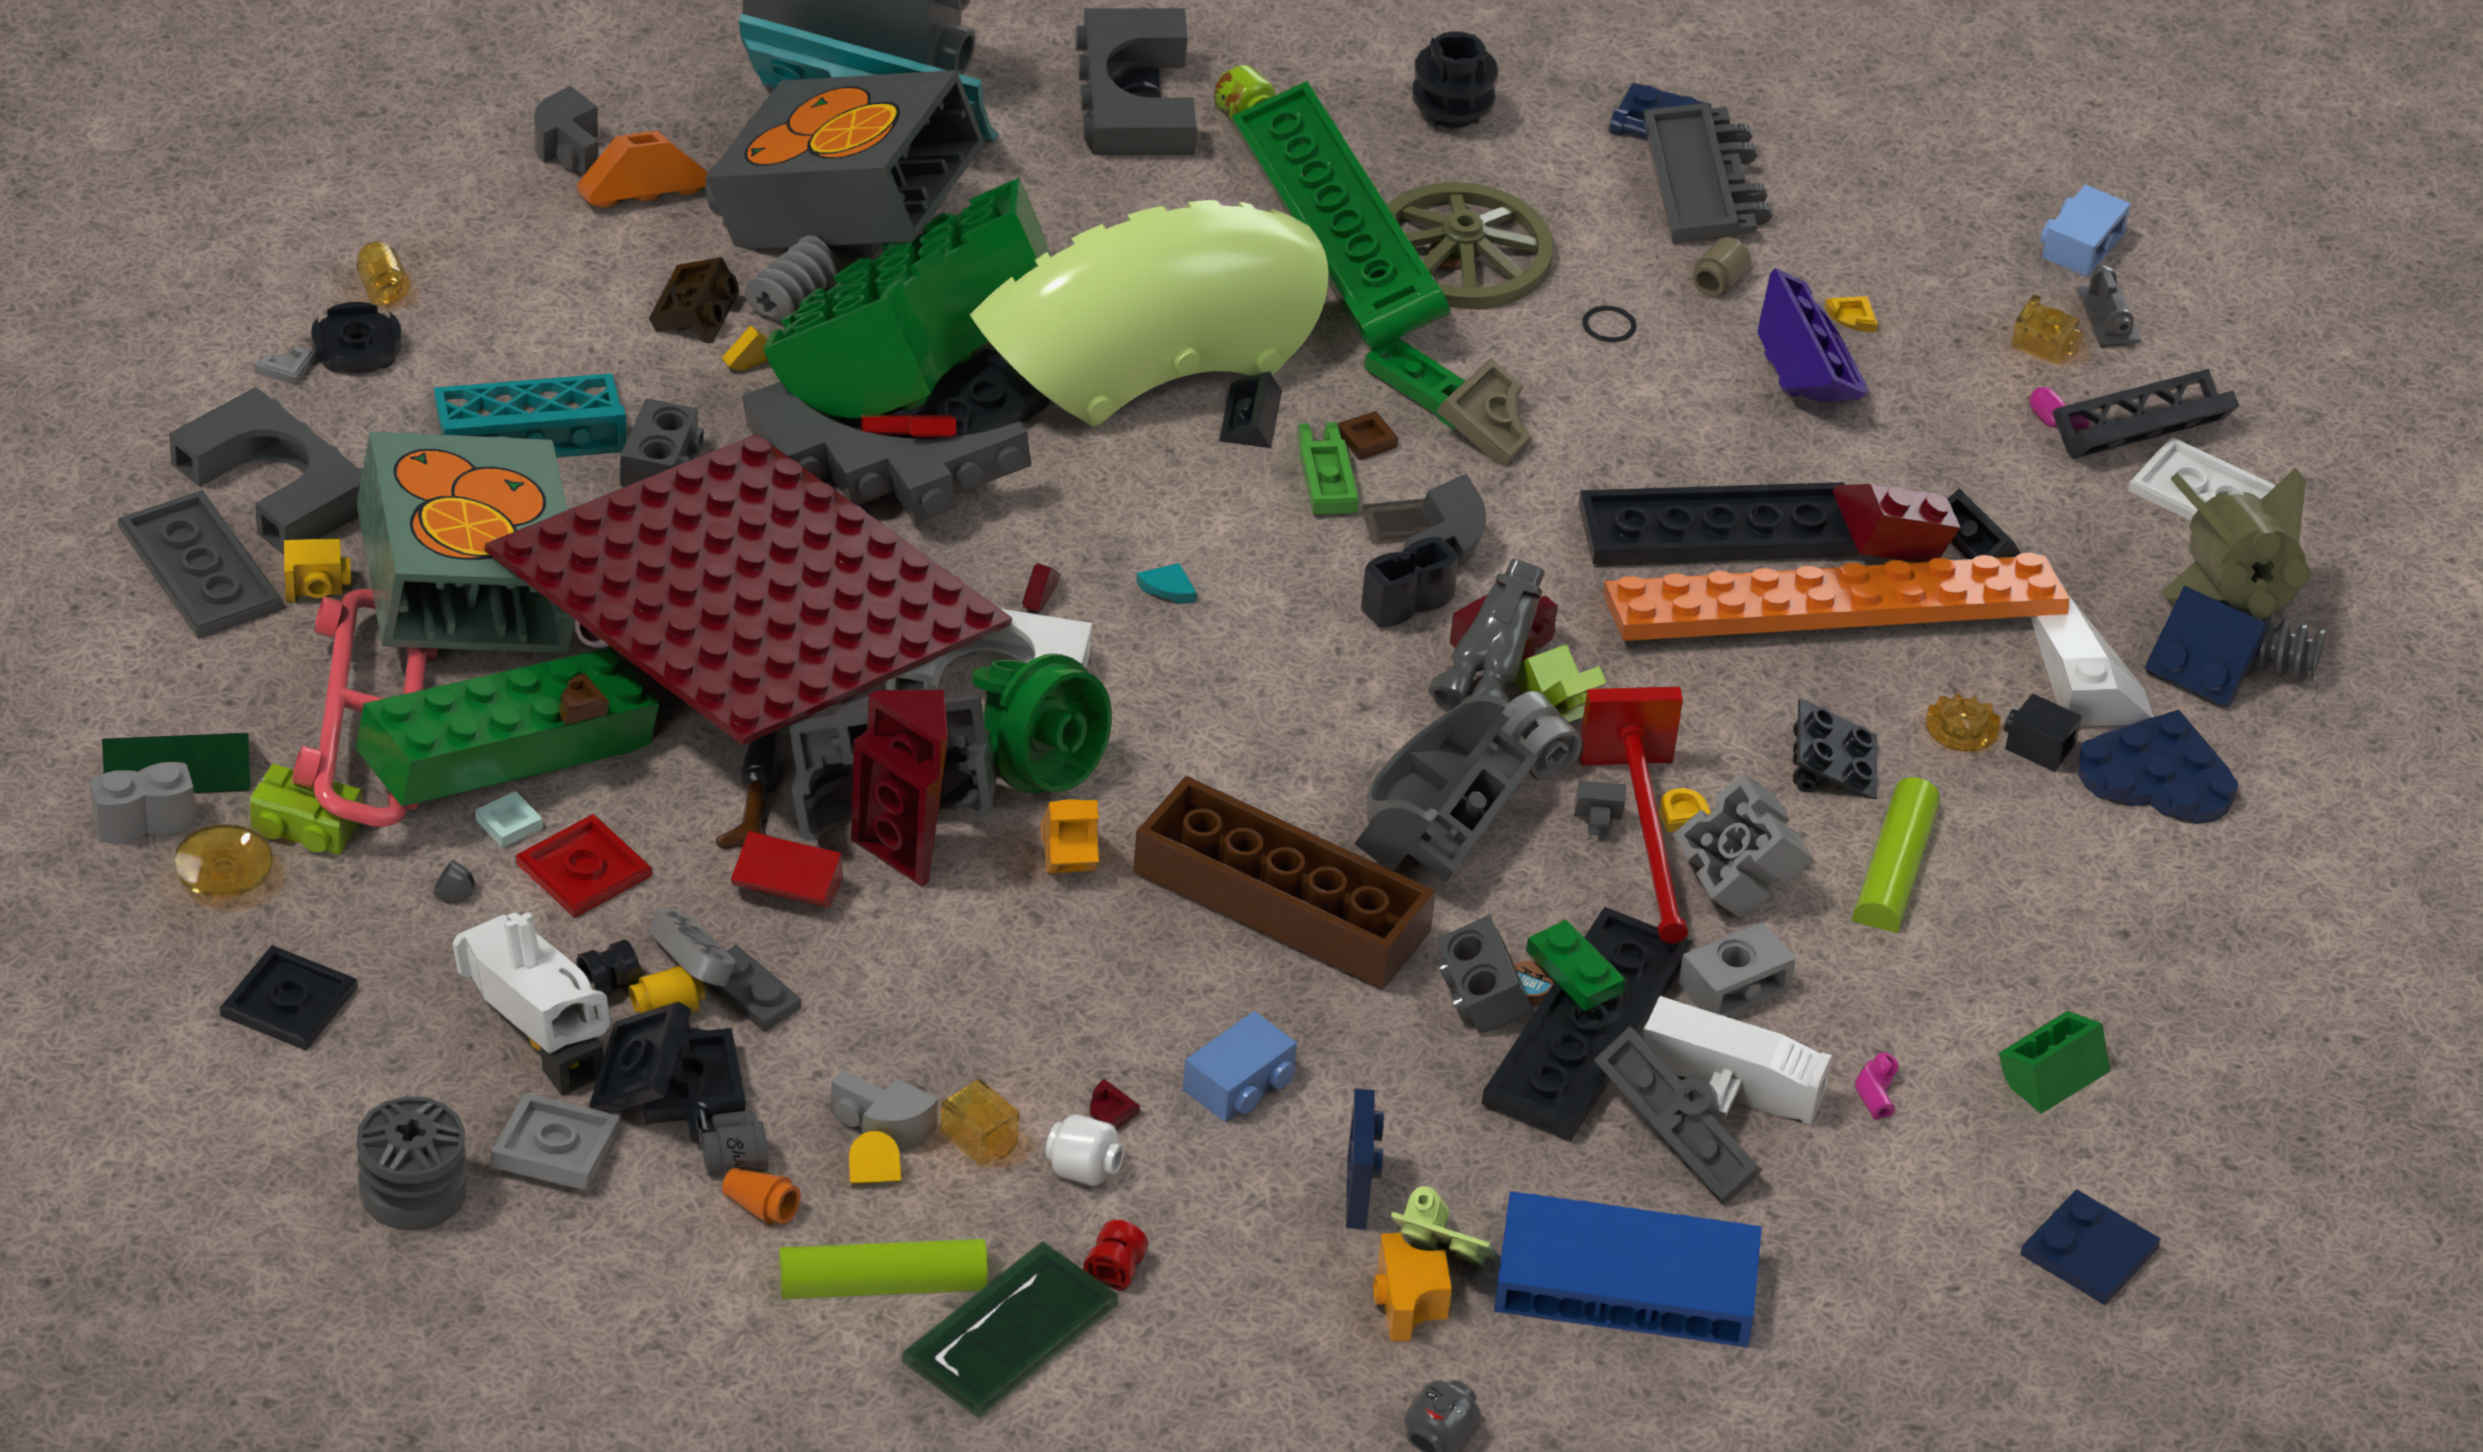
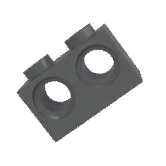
M645 399L620 455L621 487H626L692 460L691 454L699 455L704 440V429L698 427V408Z
M1490 914L1437 939L1444 958L1436 962L1447 986L1451 987L1456 984L1459 992L1452 994L1451 999L1462 1022L1471 1019L1478 1033L1492 1031L1533 1012L1505 942Z

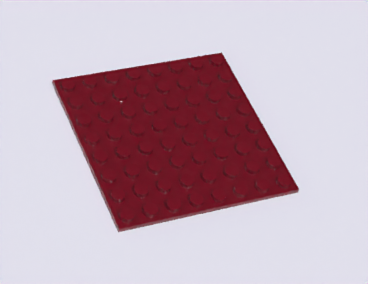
M758 434L487 542L484 549L486 553L741 745L748 744L1006 628L1012 622V617L997 607L992 601L980 595L962 582L960 578L948 572L930 559L928 555L916 549L893 530L888 529L861 507L856 506L829 484L824 483L797 461L792 460Z

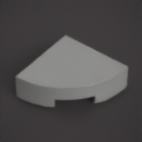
M293 348V353L276 357H273V353L268 354L255 364V373L296 386L316 360L315 350Z

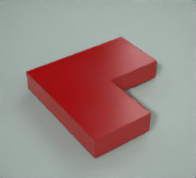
M861 415V431L878 435L954 437L956 435V418L951 415Z

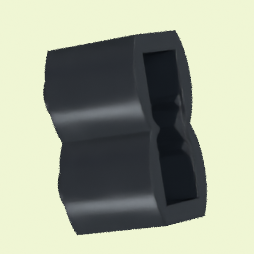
M1429 537L1412 543L1404 552H1392L1376 557L1365 567L1361 602L1362 610L1379 627H1389L1409 620L1416 612L1431 611L1446 605L1455 595L1459 555L1442 537Z

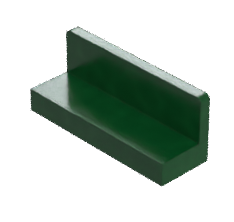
M249 733L102 738L103 774L121 770L139 772L148 766L162 762H180L187 764L194 793L243 791L250 788Z

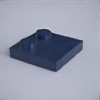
M2184 586L2144 668L2223 706L2229 707L2269 625Z
M1355 1089L1347 1153L1346 1228L1366 1229L1372 1178L1381 1179L1383 1148H1374V1141H1382L1384 1111L1375 1110V1090Z
M2076 1189L2022 1245L2020 1255L2103 1305H2106L2157 1251L2161 1238Z

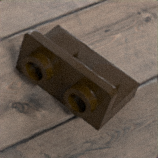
M723 257L676 266L649 317L656 332L671 329L680 331L694 326L702 342H714L739 294L737 279L730 273Z

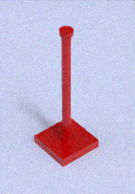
M1681 687L1587 689L1580 735L1583 743L1579 755L1580 765L1628 764L1661 919L1658 925L1659 937L1665 943H1678L1686 938L1688 929L1685 920L1680 918L1648 764L1673 763L1683 704Z

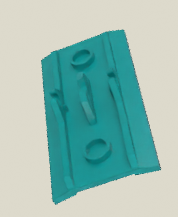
M741 14L739 19L740 37L755 73L759 75L763 85L776 88L780 81L947 71L746 14ZM959 74L983 139L995 141L999 134L990 125L983 103L981 80Z

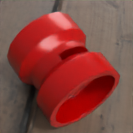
M1110 1220L1106 1222L1096 1238V1246L1089 1251L1083 1263L1086 1277L1093 1283L1102 1285V1283L1112 1284L1110 1287L1118 1291L1125 1290L1136 1273V1265L1143 1260L1148 1250L1149 1242L1146 1235L1139 1227L1124 1220Z

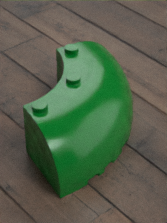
M1020 177L969 199L970 205L964 208L962 213L954 216V214L942 212L932 217V220L926 223L922 229L923 232L914 241L883 244L881 246L883 253L873 261L870 258L857 260L833 276L837 284L826 293L823 288H818L799 303L800 308L786 315L781 320L785 329L782 331L780 328L772 331L763 348L770 366L783 386L809 407L843 418H861V415H880L902 407L903 411H907L927 401L926 396L931 395L936 383L950 368L969 361L972 358L970 353L988 342V339L978 328L970 314L1008 279L1013 277L1015 282L1018 281L1026 273L1038 266L1035 262L1037 258L1046 252L1050 255L1042 229Z

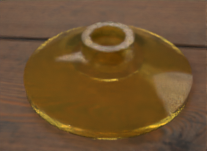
M229 824L208 826L193 832L179 844L174 855V869L180 882L193 892L217 898L238 896L255 889L266 880L273 865L271 847L260 834L246 827Z

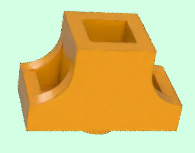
M1066 799L1049 802L1040 823L1047 873L1095 871L1099 863L1097 836L1099 814L1097 800Z
M1381 1233L1377 1261L1379 1274H1374L1373 1276L1375 1305H1384L1390 1341L1411 1340L1412 1330L1419 1323L1427 1320L1448 1319L1452 1287L1445 1250H1419L1410 1246L1403 1239L1401 1233Z

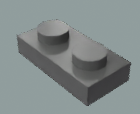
M738 945L727 950L736 961L727 985L717 986L705 982L763 1032L801 1009V998Z

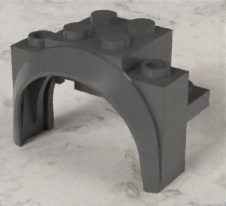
M933 686V687L913 689V690H937V689H936V686ZM979 693L945 698L948 741L939 809L972 808L978 810V817H982L992 811V800L998 775L994 764L990 730H986L981 696ZM869 696L841 701L838 714L801 719L788 725L796 766L792 792L800 837L803 839L815 841L823 833L847 825L852 820L854 740L867 731Z

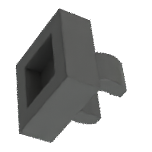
M1578 782L1574 801V816L1589 817L1588 835L1607 836L1610 819H1622L1626 800V784Z

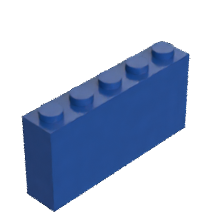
M1510 1191L1494 1312L1748 1348L1754 1317L1762 1226Z

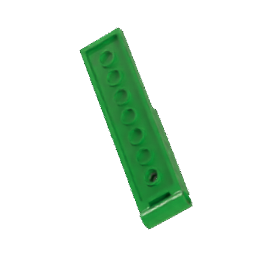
M1308 81L1231 116L1235 129L1287 213L1308 225L1321 242L1327 258L1328 284L1371 351L1451 314L1450 307L1439 284L1434 280Z

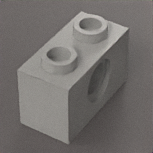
M1761 922L1744 930H1736L1727 937L1705 946H1697L1688 953L1683 954L1678 985L1698 1008L1727 1016L1791 989L1796 958L1770 929Z

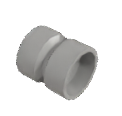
M1531 691L1514 698L1510 704L1517 709L1502 727V730L1539 757L1530 771L1535 777L1543 779L1571 767L1579 757L1583 747L1582 738L1564 717H1561L1558 710L1543 693Z

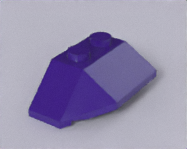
M1775 268L1769 276L1757 334L1766 349L1764 351L1765 357L1774 365L1780 377L1778 379L1780 386L1794 397L1801 395L1816 402L1860 400L1864 398L1870 390L1841 335L1825 310L1814 300L1813 292L1807 282Z

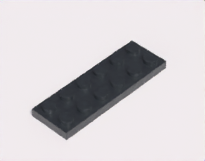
M1845 482L1580 490L1578 504L1592 564L1859 556V552L1832 492L1836 485H1845Z
M1605 906L1584 938L1625 978L1624 992L1584 1011L1554 982L1484 1088L1481 1104L1569 1140L1573 1139L1611 1080L1594 1059L1629 1026L1638 1034L1641 1033L1659 997H1664L1680 972L1683 954L1691 950L1693 942L1685 938L1678 943H1665L1659 937L1658 927Z

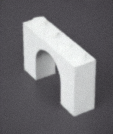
M1001 609L1012 617L1010 626L888 680L886 690H913L936 686L937 689L942 671L947 664L963 654L975 651L1001 652L1026 663L1041 655L1057 653L1074 658L1086 669L1090 656L1092 623Z

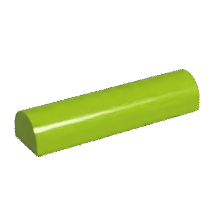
M1909 777L1900 780L1896 784L1860 891L1852 922L1899 933L1940 803L1939 791L1929 781L1917 777Z
M984 1238L779 1247L778 1250L781 1299L987 1290L988 1265Z

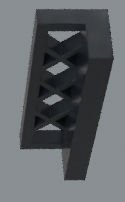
M2209 369L2058 407L2052 414L2067 453L2072 459L2223 420L2239 407V403L2234 390L2218 394ZM2199 383L2204 398L2190 402L2182 398L2186 386ZM2177 389L2175 394L2172 393L2170 390ZM2151 395H2156L2170 403L2169 407L2155 411H2149L2144 408L2148 397ZM2139 399L2138 403H2135L2132 400ZM2116 404L2133 413L2131 417L2117 421H2111L2106 418L2110 407ZM2101 409L2100 413H2097L2094 410ZM2079 414L2095 423L2093 427L2082 429L2075 434L2069 417Z

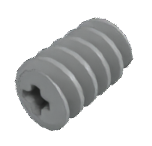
M807 235L801 238L786 253L780 255L777 261L772 262L766 270L761 271L755 279L748 282L745 287V297L750 306L757 313L763 316H770L782 322L781 320L786 315L800 308L799 303L814 290L823 288L825 291L827 287L835 283L833 276L837 274V270L832 261L830 249L817 236Z

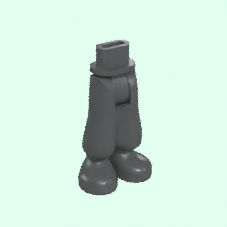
M1511 559L1505 574L1497 575L1496 583L1488 593L1477 616L1452 653L1453 668L1433 678L1428 689L1429 694L1433 698L1457 707L1466 697L1471 695L1473 679L1476 673L1484 671L1482 679L1476 686L1473 694H1488L1508 703L1511 702L1504 692V687L1516 680L1521 666L1524 647L1535 618L1539 599L1542 596V590L1539 586L1545 574L1543 569L1518 559Z

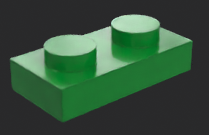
M1567 920L1528 937L1526 952L1584 1011L1624 992L1625 978Z

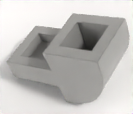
M842 1069L831 1082V1113L835 1114L838 1120L846 1126L862 1127V1134L870 1131H879L889 1135L896 1142L899 1151L918 1146L926 1141L937 1129L938 1098L897 1078L884 1090Z

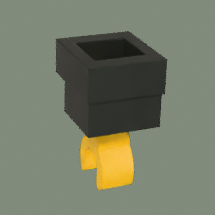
M529 1037L531 1046L541 1051L543 1072L562 1096L597 1080L604 1055L603 1045L596 1037L565 1045L550 1054Z

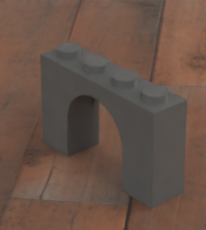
M1084 8L1083 26H1076L1075 48L1076 51H1083V55H1078V80L1086 81V85H1081L1080 107L1081 111H1088L1089 115L1083 116V140L1091 141L1093 155H1194L1197 132L1194 98L1140 97L1125 92L1111 80L1116 74L1133 68H1185L1188 40L1185 8Z
M257 387L169 433L171 464L199 487L242 464L259 460L284 462L304 473L293 483L255 503L257 534L283 555L284 540L320 539L359 517L357 499L363 468H358L350 462L334 445L326 443L305 422L297 420L277 400L271 399Z

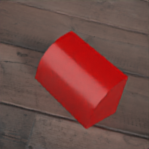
M748 831L731 877V883L736 887L829 908L843 879L842 856L839 852Z

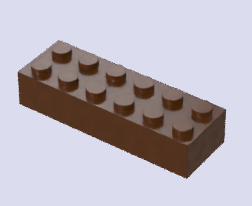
M1187 775L1136 831L1134 873L1381 989L1385 988L1431 932L1435 890Z

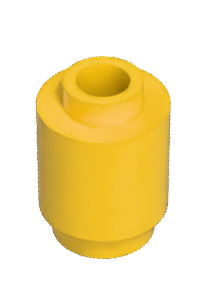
M681 965L640 977L639 983L628 988L632 1007L635 1012L639 1011V1014L677 1001L692 1009L690 1013L692 1014L699 1011V1001L706 998L702 980L690 975Z

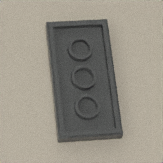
M203 490L118 518L119 529L198 639L283 609V599Z

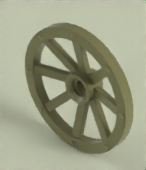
M1446 182L1411 189L1387 204L1397 222L1404 218L1434 227L1406 234L1413 247L1440 242L1423 260L1430 273L1448 256L1460 257L1463 287L1438 283L1451 308L1484 309L1512 303L1538 288L1549 273L1553 255L1551 231L1536 210L1509 193L1479 184ZM1449 203L1452 214L1448 217L1421 208ZM1465 204L1492 209V211L1478 215L1475 212L1468 211ZM1513 219L1530 236L1490 227ZM1492 243L1536 252L1537 255L1531 266L1526 271H1523ZM1482 254L1510 280L1498 285L1477 287L1474 258Z

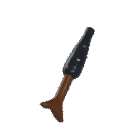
M780 729L750 742L742 766V784L748 790L742 823L736 828L716 838V845L718 847L731 848L743 846L748 831L764 835L761 822L766 793L771 792L777 786L780 774Z

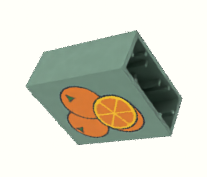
M369 432L357 499V509L382 646L568 653L575 619L484 551L485 543L568 510L553 440L434 435L412 432Z

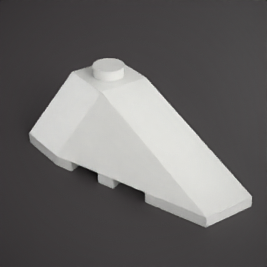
M2069 597L2068 614L2030 616L2057 705L2081 715L2080 727L2131 725L2154 717L2145 688L2071 597Z

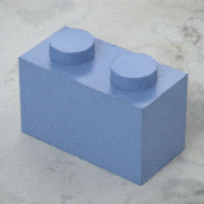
M1253 1011L1185 1059L1183 1091L1224 1122H1227L1239 1112L1243 1115L1248 1114L1257 1106L1261 1096L1272 1088L1277 1090L1283 1089L1292 1080L1296 1071L1297 1042Z

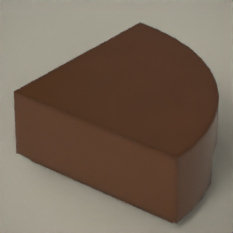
M585 673L580 674L568 682V687H566L561 695L559 704L560 717L566 725L607 715L609 701Z

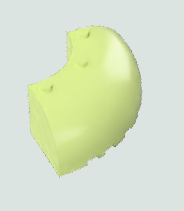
M1216 200L1192 201L1187 203L1186 208L1169 211L1164 206L1144 209L1128 214L1127 222L1117 224L1108 229H1105L1103 224L1078 234L1071 238L1074 245L1052 257L1046 252L1035 260L1038 265L1037 267L1026 273L1016 282L1013 277L1008 279L970 314L988 341L1029 383L1067 412L1091 426L1102 424L1108 417L1137 396L1158 385L1183 376L1213 371L1235 372L1249 376L1270 371L1273 376L1305 342L1321 314L1328 287V264L1323 246L1312 229L1288 214L1273 209L1270 212L1257 210L1252 204L1240 202L1238 206H1221Z

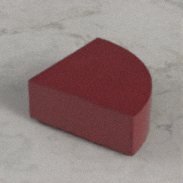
M1036 563L1025 591L1022 607L1038 612L1042 611L1055 590L1061 574L1052 567Z
M1103 1079L1095 1087L1090 1103V1112L1093 1119L1110 1123L1118 1130L1139 1114L1140 1105L1107 1080Z

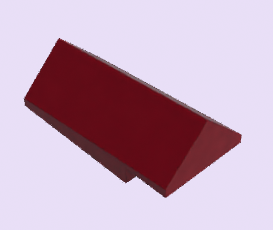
M875 690L868 697L867 731L854 740L851 841L923 887L929 883L948 741L944 690Z

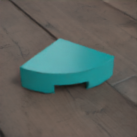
M1180 563L1137 573V585L1149 595L1154 594L1173 600V603L1177 604L1196 602L1197 592Z

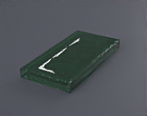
M1041 1241L903 1351L902 1363L979 1418L1118 1305L1119 1295L1047 1243Z

